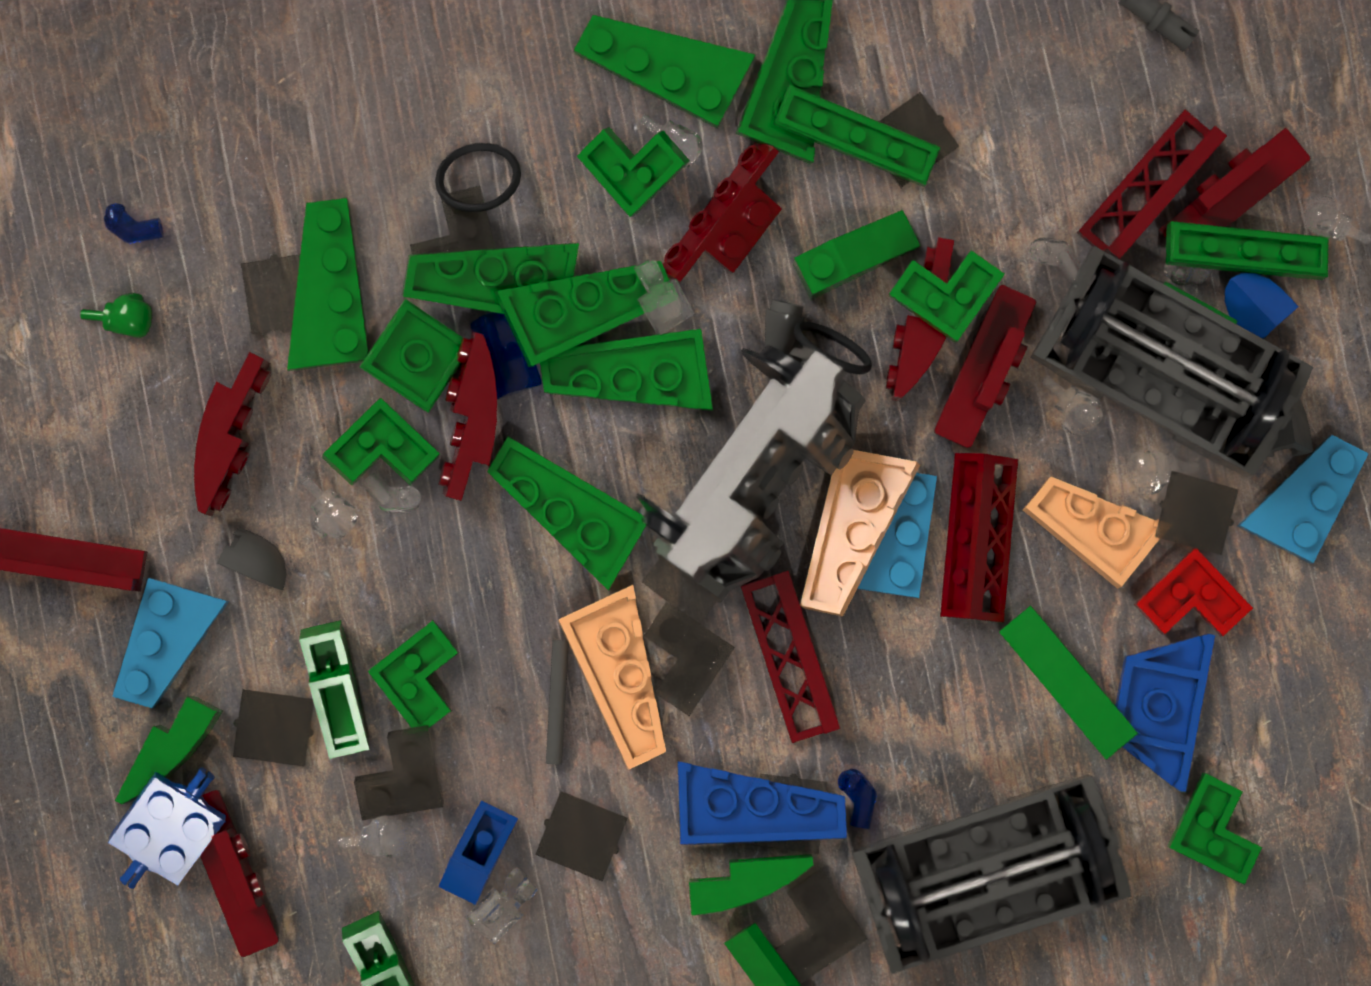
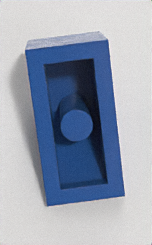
M481 801L454 850L438 887L476 905L518 818Z

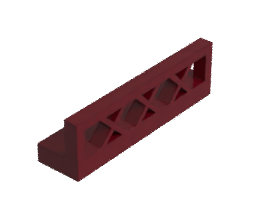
M1185 109L1077 233L1091 246H1095L1120 259L1224 141L1227 135L1216 125L1209 130ZM1183 123L1202 138L1194 149L1176 150L1175 132ZM1169 140V151H1160ZM1187 156L1177 167V157ZM1170 157L1171 175L1167 180L1149 181L1148 163L1153 158ZM1142 171L1143 181L1133 182ZM1160 186L1153 196L1150 197V187ZM1143 188L1145 205L1140 210H1122L1121 194L1126 189ZM1116 201V212L1105 213ZM1133 217L1124 228L1123 218ZM1117 218L1118 236L1109 246L1090 231L1099 219Z
M955 453L940 617L1004 623L1018 459L985 453ZM995 465L1003 466L1002 484L998 488L994 482ZM994 508L999 513L998 525L995 528L990 523L991 511ZM992 548L995 553V563L989 569L987 553ZM987 590L992 595L990 613L982 612L983 597Z
M0 528V570L141 592L148 551Z
M789 570L741 586L791 743L822 733L826 734L839 730L840 726ZM775 585L779 603L772 616L756 608L752 591ZM781 607L787 624L776 618ZM759 615L770 620L765 631L763 630ZM773 623L790 631L792 642L785 655L769 648L766 637ZM794 646L799 662L789 658ZM772 654L782 659L778 669H776ZM786 662L801 668L805 680L798 694L781 685L779 676ZM807 686L813 702L802 697ZM784 693L795 698L790 709ZM799 701L815 708L820 725L800 732L796 731L792 715Z

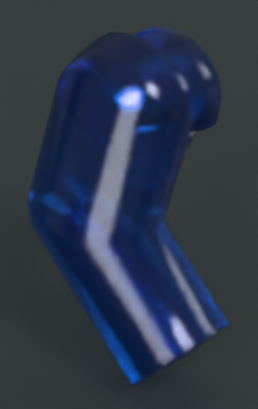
M118 203L109 205L105 210L103 222L107 230L126 243L133 244L164 237L160 218L137 222L128 215L125 206Z
M856 769L845 770L838 777V786L854 803L850 825L870 829L877 797L876 789L862 772Z

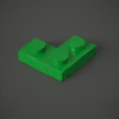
M608 127L603 129L577 155L578 159L629 217L636 215L690 162L664 130L658 132L634 156L613 130Z
M972 250L948 283H945L912 260L888 296L954 343H957L1005 273Z
M379 398L323 453L322 458L351 486L380 458L411 486L439 458L440 453L382 398Z
M434 620L368 670V673L417 736L422 735L452 711L427 679L459 653Z
M1202 773L1167 847L1244 885L1263 848L1225 829L1243 791L1206 773Z

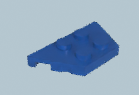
M1204 634L1125 656L1115 706L1139 733L1122 748L1176 790L1186 792L1213 651L1215 635Z

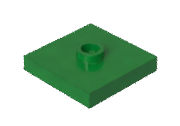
M404 299L359 368L426 413H429L461 365L460 362H457V355L463 337L407 299Z

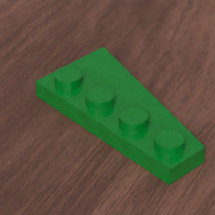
M786 0L736 131L737 135L757 143L771 145L779 152L809 164L814 162V142L774 126L773 123L789 85L820 97L821 87L823 86V66L825 49L828 45L833 0Z
M347 198L306 203L287 371L363 362L368 354Z
M579 243L408 255L402 296L504 314L494 293L495 291L573 277Z

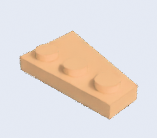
M1049 477L1023 509L1026 514L1117 589L1124 585L1171 526V524L1159 519L1153 520L1138 514L1136 510L1124 505L1118 506L1098 498L1094 493L1054 477Z

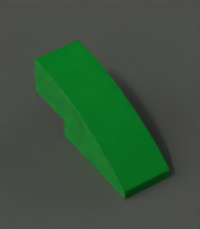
M339 620L301 629L299 641L309 674L310 691L329 759L370 750L359 691L342 621Z
M187 696L170 729L162 725L152 727L115 801L125 804L135 800L155 772L165 778L174 774L207 738L223 710L196 696Z
M812 854L729 859L730 876L689 879L691 916L725 911L746 905L772 894L813 866Z
M380 911L342 927V942L360 974L362 986H415Z

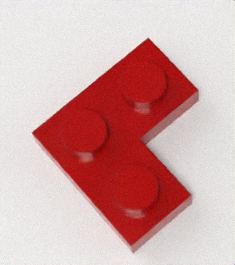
M1193 548L1134 604L1161 634H1166L1194 608L1219 636H1224L1253 609L1197 548Z

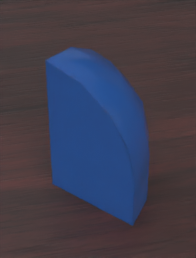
M1241 273L1229 280L1225 288V305L1229 316L1238 320V326L1262 339H1265L1271 331L1299 307L1277 284L1269 278L1256 273Z

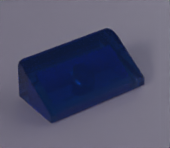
M491 313L471 322L472 332L483 334L486 340L495 373L497 400L542 385L537 366H528L504 314Z

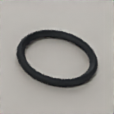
M491 143L469 144L456 149L441 162L435 178L436 190L446 204L457 210L465 212L491 210L506 202L516 192L521 179L520 164L509 150L500 145ZM475 151H490L503 156L510 163L513 175L509 187L496 199L480 204H467L452 198L447 193L444 187L445 173L448 167L462 155Z
M800 322L795 325L793 333L802 347L816 350L840 366L845 372L866 374L871 370L872 361L869 355L845 335L813 322ZM802 331L815 332L838 342L853 352L864 365H854L826 353L805 337Z

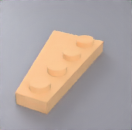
M853 450L849 462L842 469L839 470L837 468L830 479L800 603L802 608L844 616L920 467L918 462Z
M633 585L558 619L628 770L666 752Z

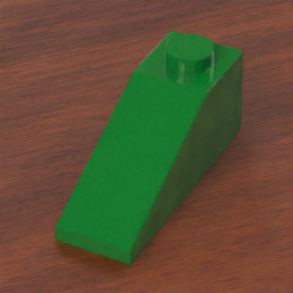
M901 210L829 240L795 257L793 266L810 300H813L920 248L921 245L904 211Z

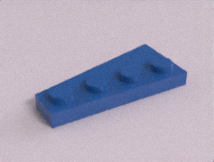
M678 761L681 845L847 839L845 796Z

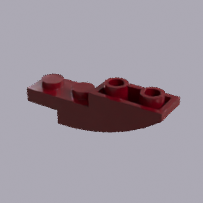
M938 237L934 248H926L923 267L945 283H948L954 240ZM908 315L904 325H896L892 348L900 351L897 366L889 365L885 389L893 390L891 400L900 401L916 385L931 366L946 339V336L919 317Z
M476 332L471 333L470 339H462L457 355V362L463 363L459 379L451 378L445 401L451 403V412L464 415L465 417L463 423H455L450 446H454L456 449L452 463L444 462L438 485L444 486L443 494L446 497L462 501L473 461L488 466L490 464L497 424V391L491 355L484 335Z
M249 352L231 389L218 382L215 383L200 424L195 451L194 486L197 509L208 516H213L215 510L219 512L223 510L231 494V490L227 486L233 474L239 475L248 461L250 453L245 450L249 443L234 435L237 429L243 431L247 426L253 413V409L249 405L256 392L261 394L265 390L271 377V372L267 370L270 362Z

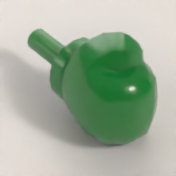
M127 293L120 295L114 302H107L103 311L82 309L80 317L83 320L102 321L105 331L142 338L150 330L152 308L144 302L141 294Z

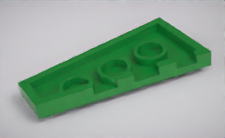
M592 15L574 49V54L717 129L756 58V54Z
M661 261L494 292L529 367L678 298Z
M701 329L575 346L540 363L545 394L713 411Z
M507 437L487 472L609 591L646 528V525L641 522L643 515L512 438Z

